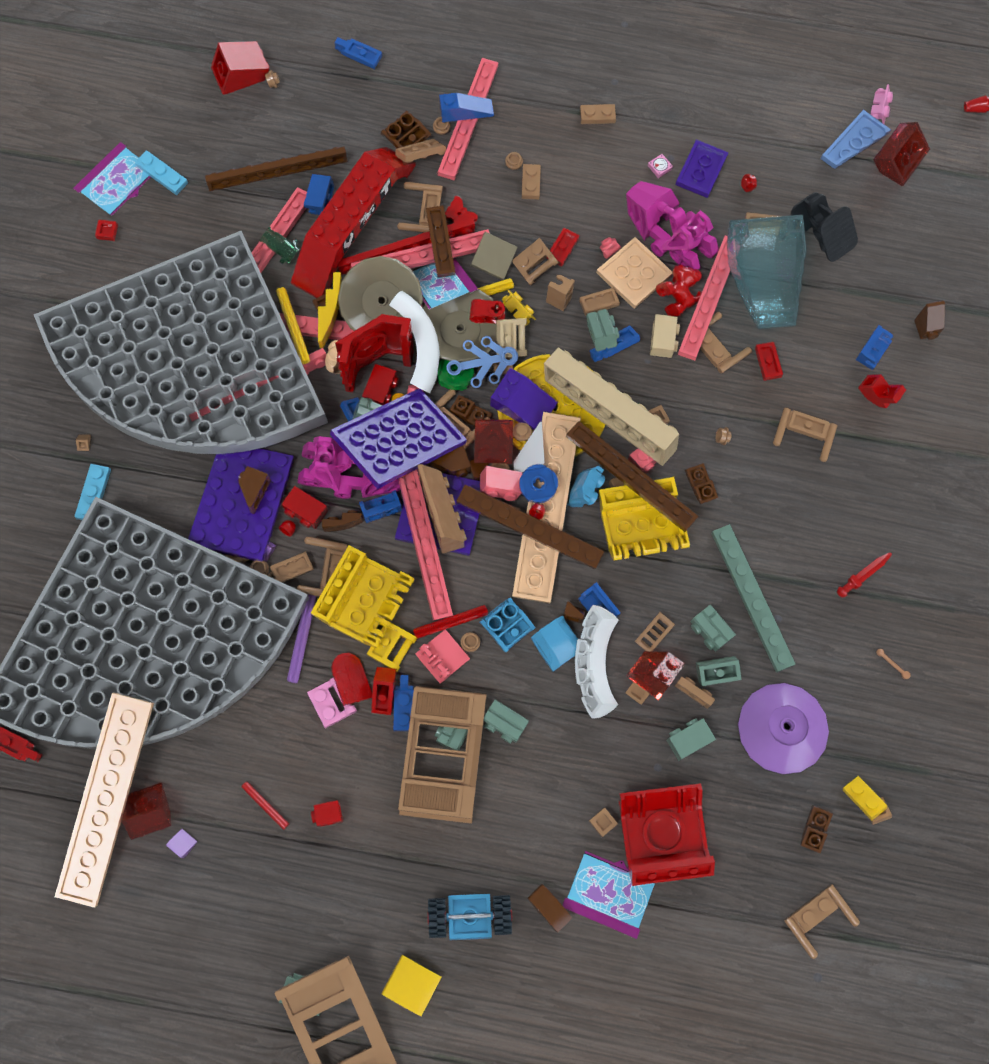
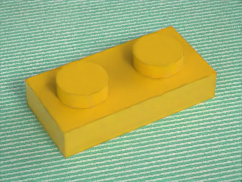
M859 776L843 787L846 795L871 821L887 809V805Z

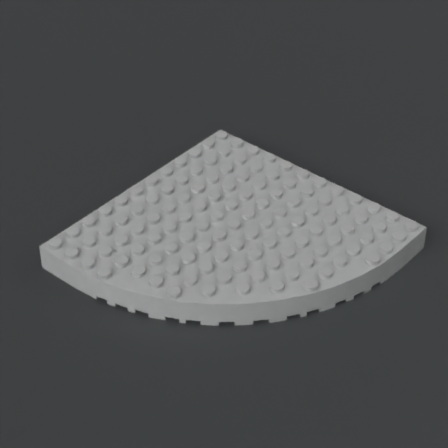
M242 231L34 314L47 350L55 366L72 390L93 412L107 423L125 434L148 444L195 454L245 452L274 445L328 423ZM277 375L279 376L277 379L269 382L268 380L271 377ZM267 380V384L258 388L256 383ZM243 388L245 395L236 399L234 393ZM231 395L234 401L224 405L222 398ZM208 406L211 412L201 416L199 410ZM197 412L199 418L192 422L189 415Z
M95 497L0 665V723L44 741L69 747L96 749L112 693H118L154 703L142 745L178 736L224 712L241 699L266 674L291 637L309 600V596L304 592Z

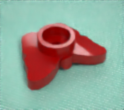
M459 196L454 197V200L445 212V217L454 223L472 217L474 222L478 220L477 214L467 211L466 207L463 208V201Z

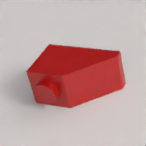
M376 668L373 680L371 713L391 715L397 669Z

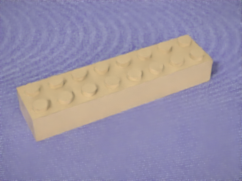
M558 347L544 362V374L547 383L663 466L675 453L679 433L673 426L666 425L659 416L652 415L645 406L637 404L628 394L617 390L613 383L603 380L599 373L589 370L582 361L575 360L568 351H563Z

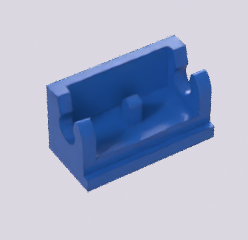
M312 174L304 201V207L309 208V213L320 215L331 200L335 187L331 176Z
M878 325L856 360L873 370L892 342L890 339H892L893 335Z
M396 490L366 502H359L366 523L402 511Z
M597 582L578 598L588 612L592 605H596L608 610L616 618L620 615V611Z

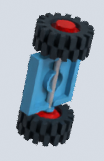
M490 894L448 896L449 913L447 915L445 898L428 899L429 938L446 937V920L449 922L450 940L492 938L491 920L493 918L495 935L512 934L510 895L493 896V911L490 908Z

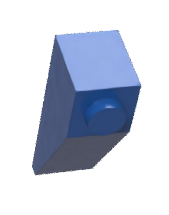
M461 93L439 95L442 122L494 116L491 99Z

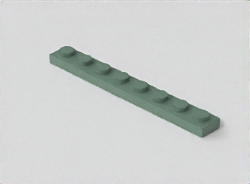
M730 524L712 531L711 534L776 673L794 666L793 657Z

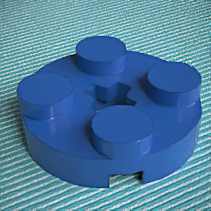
M536 464L529 466L520 478V491L529 502L545 503L553 498L558 487L557 476L553 470H550L545 465ZM537 479L540 482H544V485L539 489L533 485Z

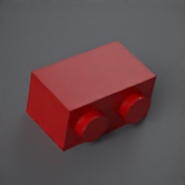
M375 364L362 397L370 398L380 405L391 402V392L393 388L396 389L399 382L396 370Z
M296 486L293 487L282 503V507L285 510L284 513L290 518L296 517L303 526L307 528L311 526L315 530L328 512L325 504Z

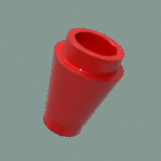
M984 95L964 102V111L987 113L989 111V96Z

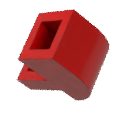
M881 374L867 375L858 387L866 399L881 408H887L890 403L900 401L906 391L903 385H889Z

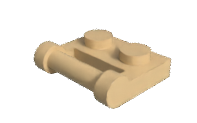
M527 318L497 320V344L502 348L512 347L516 350V325H518V350H516L518 357L527 356V350H525V324H527ZM506 353L505 358L512 357V354Z

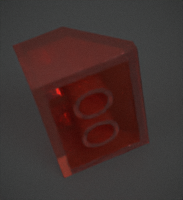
M918 122L900 123L873 159L879 172L900 186H904L930 150Z

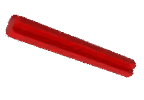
M483 605L415 628L413 632L415 637L419 639L488 615V610Z

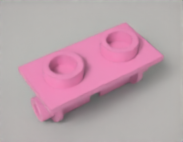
M887 85L886 90L879 88L875 92L873 104L879 105H872L870 114L877 120L882 119L883 124H885L886 117H889L890 107L888 105L892 102L893 98L889 85Z

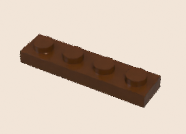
M444 206L426 208L437 278L455 275V268Z

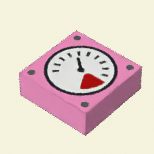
M663 154L648 162V167L657 178H660L673 168Z

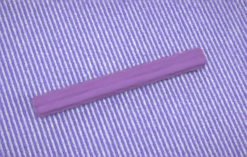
M308 595L309 600L301 614L287 681L291 683H298L312 620L311 611L315 606L317 596Z

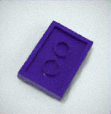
M696 140L675 185L708 198L728 152Z

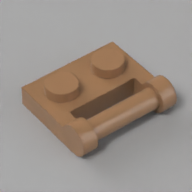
M540 238L512 260L530 286L535 283V279L551 266L559 263ZM546 257L549 258L545 263H543V264H542L539 268H537L534 272H532L530 275L528 274V272H529L530 270H532L536 265H538V264H539L541 261H543Z

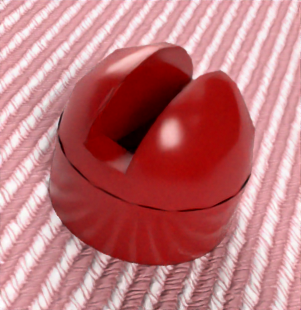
M539 503L533 504L529 510V515L541 520L545 515V506Z
M285 520L279 526V530L288 537H291L296 529L295 523L291 520Z

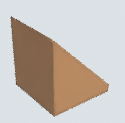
M91 434L78 435L76 439L77 451L90 450Z

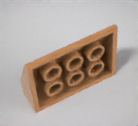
M423 464L418 465L423 496L442 554L463 548L464 541L467 539L464 529L460 530L458 523H461L458 511L454 512L453 505H455L453 495H449L447 488H450L447 477H443L442 472Z

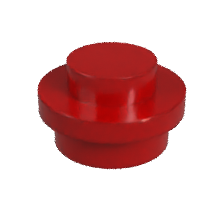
M745 174L743 176L741 186L745 192H751L756 188L757 180L754 175Z

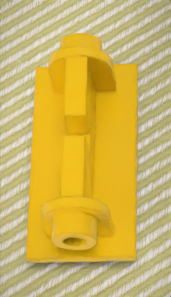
M508 290L510 295L504 296L502 301L511 313L515 309L518 310L513 316L515 318H527L525 326L530 323V318L536 320L532 315L534 311L529 305L524 306L521 302L523 298L517 292L513 293Z

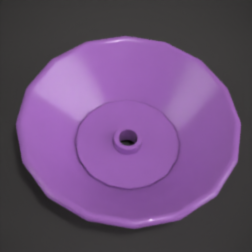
M786 683L766 685L752 693L742 706L738 722L741 743L750 758L764 769L780 774L798 773L815 764L826 748L829 734L826 714L818 701L804 689ZM784 723L789 724V730H786L784 728Z

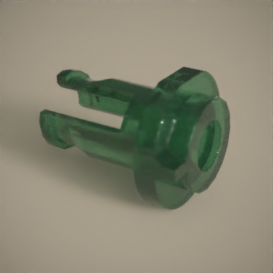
M270 226L259 240L282 257L279 261L282 265L285 261L290 263L300 249L297 245L299 242L297 239L291 242L280 233L273 231Z

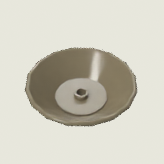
M384 256L364 259L350 268L341 282L338 296L341 315L353 331L381 314L403 317L390 306V303L400 291H403L421 306L423 297L420 282L411 268L397 259ZM381 298L385 299V302L383 304L379 303V300Z
M480 289L471 293L468 292L431 309H428L426 304L422 306L435 328L441 359L466 362L480 358L471 351L463 349V343L466 340H471L475 346L486 353H489L491 348L481 345V339L484 336H489L493 342L497 343V324L474 323L469 320L472 300L493 301L490 296ZM485 338L483 344L489 345L490 340ZM466 342L465 348L471 349L472 344L470 342Z

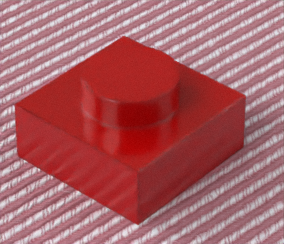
M98 220L95 237L99 240L115 241L118 228L117 222Z

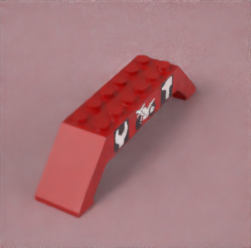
M387 147L364 152L306 233L291 284L315 298L326 294V289L331 288L333 272H336L338 264L396 180L403 177L408 178L416 163L414 161L410 163L403 162V160L396 156L395 151Z

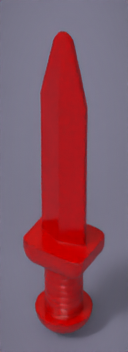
M887 553L877 558L857 575H852L846 585L837 589L838 596L846 597L847 593L853 588L858 589L862 586V582L885 565L892 553Z

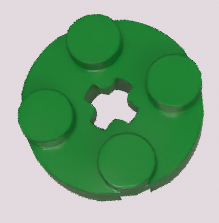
M442 359L438 365L437 378L439 385L450 390H465L471 384L474 368L461 370L458 375H451L447 371V364L450 361ZM453 364L451 365L450 369L454 372V370H457L458 367L457 365Z

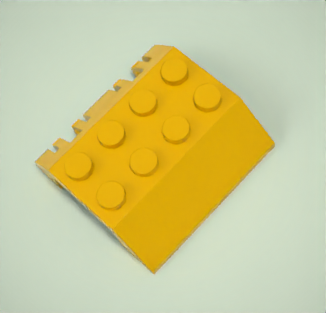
M674 477L654 480L677 498L678 492ZM627 485L599 490L601 518L608 549L613 561L621 560L622 555L624 559L629 558V550L632 549L636 557L641 556V552L643 556L660 553V549L662 552H666V543H670L674 550H678L679 547L681 549L690 547L687 531L683 532V530Z
M348 545L313 607L311 614L343 634L365 645L378 648L381 640L377 637L383 638L385 635L381 630L377 629L378 626H390L391 623L387 620H393L400 607L397 603L401 604L403 602V599L396 595L397 591L407 593L409 591L408 587H411L415 579L402 571L397 573L367 558L366 553Z

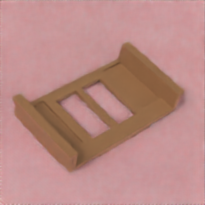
M414 687L398 807L399 815L472 824L487 694ZM420 724L467 729L466 751L417 746ZM416 753L465 758L462 780L414 775Z
M349 956L335 961L275 992L277 1000H281L309 1064H322L316 1051L317 1048L361 1026L364 1027L372 1046L338 1064H397ZM351 998L360 1019L312 1042L303 1021Z

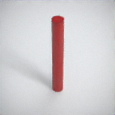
M247 781L241 786L283 830L289 826V823Z

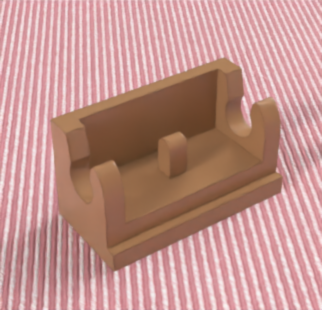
M557 275L556 278L561 280L562 284L549 283L546 302L564 311L572 298L575 280Z

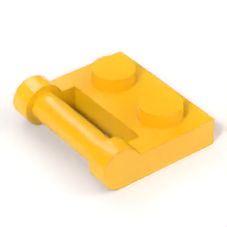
M391 623L389 627H382L381 631L385 634L384 637H377L381 640L378 648L370 647L367 656L388 668L397 669L396 672H398L400 663L417 638ZM400 637L405 638L406 640L394 660H388Z

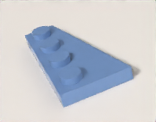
M863 110L824 152L821 160L835 169L888 135L891 129Z

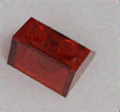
M475 419L474 463L512 464L513 420Z
M644 651L626 676L659 700L685 663L670 652Z
M162 782L128 794L122 814V823L131 840L171 826V812Z

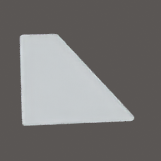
M542 422L538 424L514 460V471L524 472L529 466L543 465L545 463Z

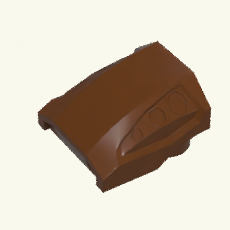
M405 111L399 119L397 118L394 123L389 124L385 130L381 131V135H384L396 148L423 142L431 136L427 128L408 111Z

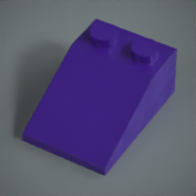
M509 368L491 396L490 401L491 407L519 423L528 424L532 430H535L538 424L542 422L543 412L552 413L557 405L556 400L529 378L512 368Z

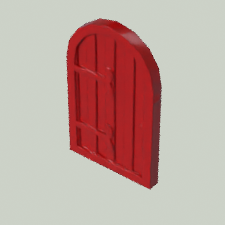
M351 653L338 655L333 660L331 669L343 706L371 699L372 692L359 658Z

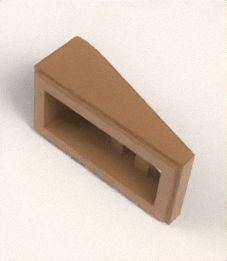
M659 612L635 642L650 654L675 624ZM659 619L668 626L666 629L657 623ZM653 625H655L663 633L661 635L658 634L654 629H652ZM650 631L658 639L656 641L653 640L647 632ZM645 637L653 645L650 647L641 639Z

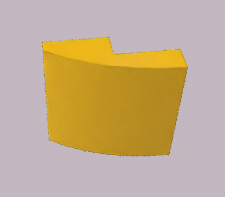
M402 955L381 994L411 1012L422 1016L441 976Z

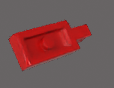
M0 726V750L25 762L28 758L37 762L40 761L42 754L33 750L35 745L32 742Z

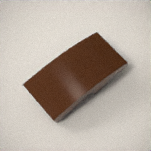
M458 395L450 408V412L474 427H477L486 417L492 418L491 412L476 406L475 402Z
M704 463L685 469L689 483L700 504L718 498L713 481H710Z
M349 510L347 513L342 512V520H339L337 517L322 519L323 531L334 532L355 527L363 522L362 513Z
M812 805L800 845L821 853L828 835L826 832L833 813Z
M543 884L527 898L537 912L545 918L557 933L572 919L571 915Z

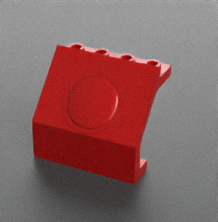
M381 314L335 342L337 362H339L338 368L341 370L340 377H343L342 385H345L346 392H354L357 373L360 369L386 354L402 355L403 366L411 367L414 353L411 318Z
M701 783L620 793V801H618L626 862L632 886L714 876L715 861L714 857L709 854L702 813L703 789Z

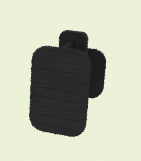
M814 192L792 208L791 218L796 232L803 233L812 227L820 249L826 253L829 261L834 262L857 245V232L849 207L843 206L832 212L828 206L826 196Z

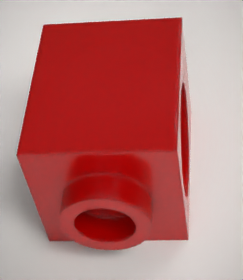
M338 800L313 805L314 811H311L312 822L316 823L318 827L343 822L341 806Z

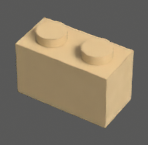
M655 315L650 355L672 358L673 352H677L678 341L675 338L679 334L680 324H677V317Z

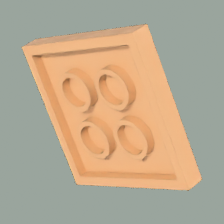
M636 237L599 267L596 272L609 286L614 287L615 291L634 309L656 290V286L659 283L666 282L673 275L672 271Z

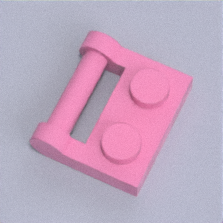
M334 678L307 692L325 728L357 712L356 707L352 706V704L345 705V710L339 711L328 690L334 687L340 698Z

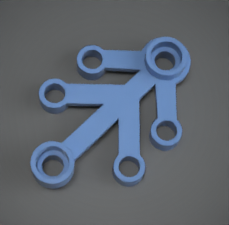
M484 336L481 339V345L486 348L490 347L499 354L490 356L475 346L471 340H466L463 343V349L471 351L480 359L461 363L452 360L447 364V371L451 375H458L461 370L482 366L470 382L472 387L478 388L481 386L482 379L491 365L500 362L496 371L489 375V382L497 384L507 365L516 363L518 359L517 351L512 347L502 348L493 342L489 336ZM485 338L490 340L489 345L483 344ZM466 342H470L472 344L471 349L465 348ZM506 353L512 354V358L510 360H507L505 358ZM453 364L457 365L458 367L457 371L455 372L451 371L450 369L451 365ZM492 375H496L498 377V380L496 382L491 381ZM474 379H478L480 381V384L478 386L473 385Z

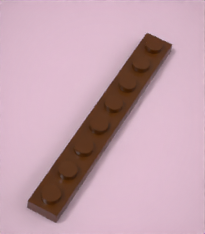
M345 146L334 147L329 150L316 151L315 153L300 154L296 157L282 158L277 161H267L263 164L248 165L244 168L206 175L205 178L209 191L346 163L348 161Z
M580 421L566 434L570 441L684 532L698 518V515Z
M464 485L456 503L593 569H596L604 553L599 548L467 485Z

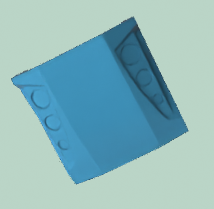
M596 466L578 474L569 494L568 506L583 507L584 504L592 505L597 500L598 493L595 492V488H600L605 481V476L601 474L604 469Z
M511 598L506 599L479 621L504 652H507L519 640L536 628Z
M561 616L540 629L531 637V640L552 672H554L575 656L578 638L569 627L564 616Z

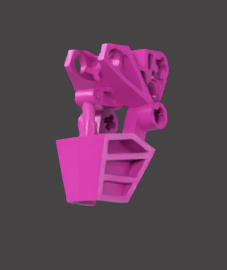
M640 181L626 193L628 215L644 241L649 236L655 240L650 245L655 255L661 257L669 250L671 258L677 264L699 270L698 255L691 251L693 248L698 247V250L707 258H712L718 253L719 249L716 238L708 234L714 228L709 217L701 210L696 215L691 211L685 213L679 207V201L672 189ZM661 216L667 221L670 220L673 232L672 237L657 225Z
M319 436L315 437L313 442H307L303 445L302 457L313 459L314 461L309 466V469L304 468L299 472V484L331 488L334 490V496L342 499L351 498L352 489L361 490L362 498L388 494L394 490L399 492L401 490L398 479L377 489L364 473L363 478L340 475L355 463L333 438Z

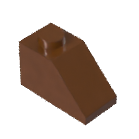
M944 301L926 304L914 321L920 339H935L944 329Z
M464 446L428 463L430 467L444 474L457 476V478L465 477L468 473H471V466Z
M247 466L245 471L240 473L238 482L250 512L255 514L271 480L267 473Z

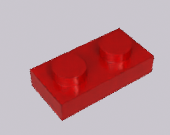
M563 228L550 249V252L559 262L558 265L563 266L580 236L566 228Z
M774 342L757 344L755 351L763 380L782 378L783 372Z

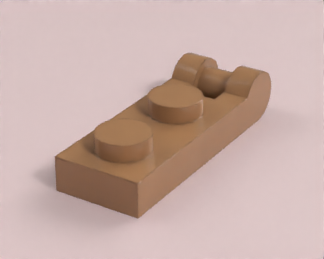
M430 139L397 148L396 156L403 160V162L410 163L413 160L427 158L433 154L444 155L446 147L437 140Z

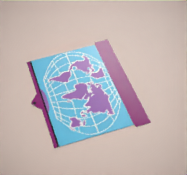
M120 142L73 189L78 193L84 194L112 216L129 198L138 196L139 188L151 176L136 166L135 161L139 157Z
M453 258L455 275L437 278L435 263L413 271L420 282L422 300L428 309L468 292L471 293L478 290L455 258Z
M585 851L569 895L564 899L562 906L565 909L637 939L640 932L639 926L655 883L632 886L629 870L623 861L613 863Z

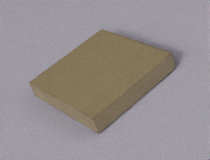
M484 232L470 266L503 281L517 246Z

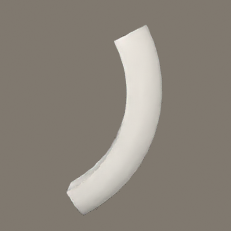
M400 291L393 298L390 306L403 317L411 318L412 332L417 346V363L410 383L430 393L437 378L440 358L437 334L429 316L419 303L405 292Z
M592 605L583 621L582 626H584L581 639L577 640L575 653L576 681L581 687L583 694L581 699L591 718H600L607 715L618 705L608 684L605 662L609 638L619 620L608 610L596 605Z

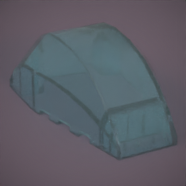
M803 215L730 220L727 238L728 264L742 300L758 329L792 327L796 325L799 293L801 292V280L804 272V259L806 258L807 251Z

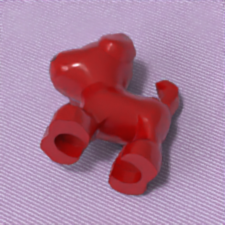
M678 264L672 271V281L674 283L666 281L656 286V292L659 296L672 295L676 300L675 303L665 307V312L668 316H680L685 309L698 303L702 294L698 291L694 297L689 290V287L694 286L701 280L702 273L698 269Z

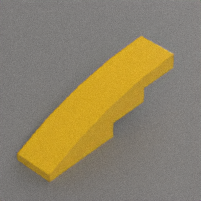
M333 272V289H326V306H318V343L320 348H324L338 315V296L342 282L341 272Z

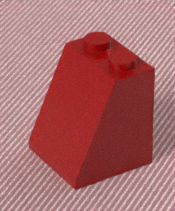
M257 41L219 42L211 69L222 94L225 95L265 81V74L269 73V64L266 62L263 51L260 49Z

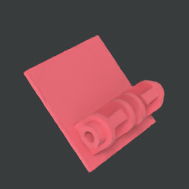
M446 629L428 644H423L419 648L420 650L415 653L440 684L470 660L469 656Z

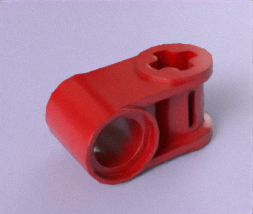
M482 299L471 301L469 316L471 322L497 324V320L505 319V306L501 301Z

